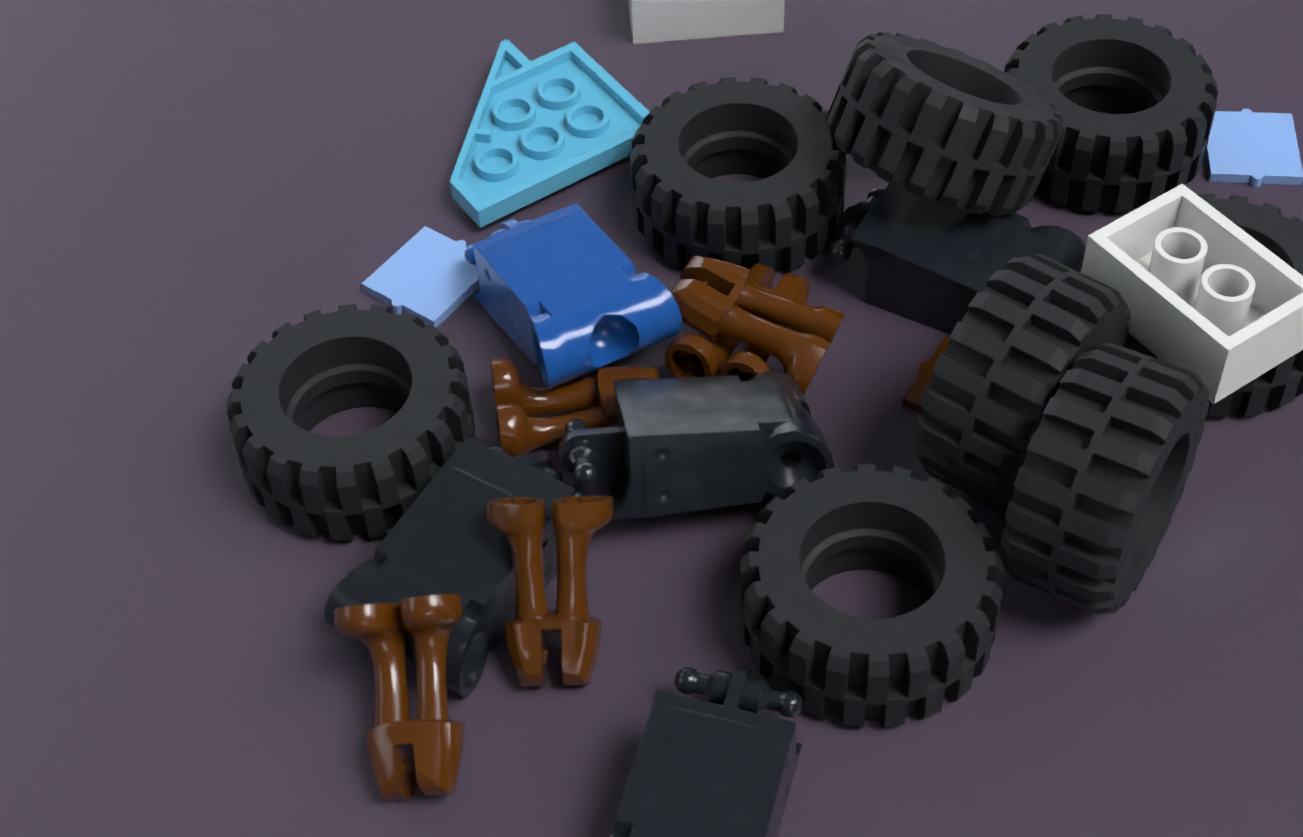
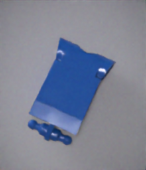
M577 203L553 213H548L533 221L529 219L517 222L515 219L500 223L499 230L490 233L489 238L472 243L465 249L464 257L466 261L477 266L480 292L474 294L475 298L535 365L539 366L543 382L548 390L599 369L610 362L627 357L674 337L681 330L682 317L679 306L666 286L652 275L646 273L637 274L633 262Z

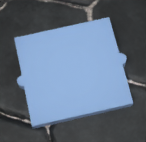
M1242 109L1241 112L1215 111L1205 152L1209 182L1250 183L1252 187H1259L1261 184L1302 185L1303 169L1292 113L1252 112L1250 109Z
M426 226L361 283L363 292L391 306L393 313L401 314L405 311L422 319L424 324L435 328L480 287L477 266L469 264L464 257V252L467 248L466 241H454Z

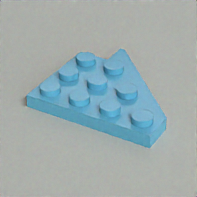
M506 39L500 43L450 178L452 198L480 228L630 156L634 134L650 111L575 42L530 61Z

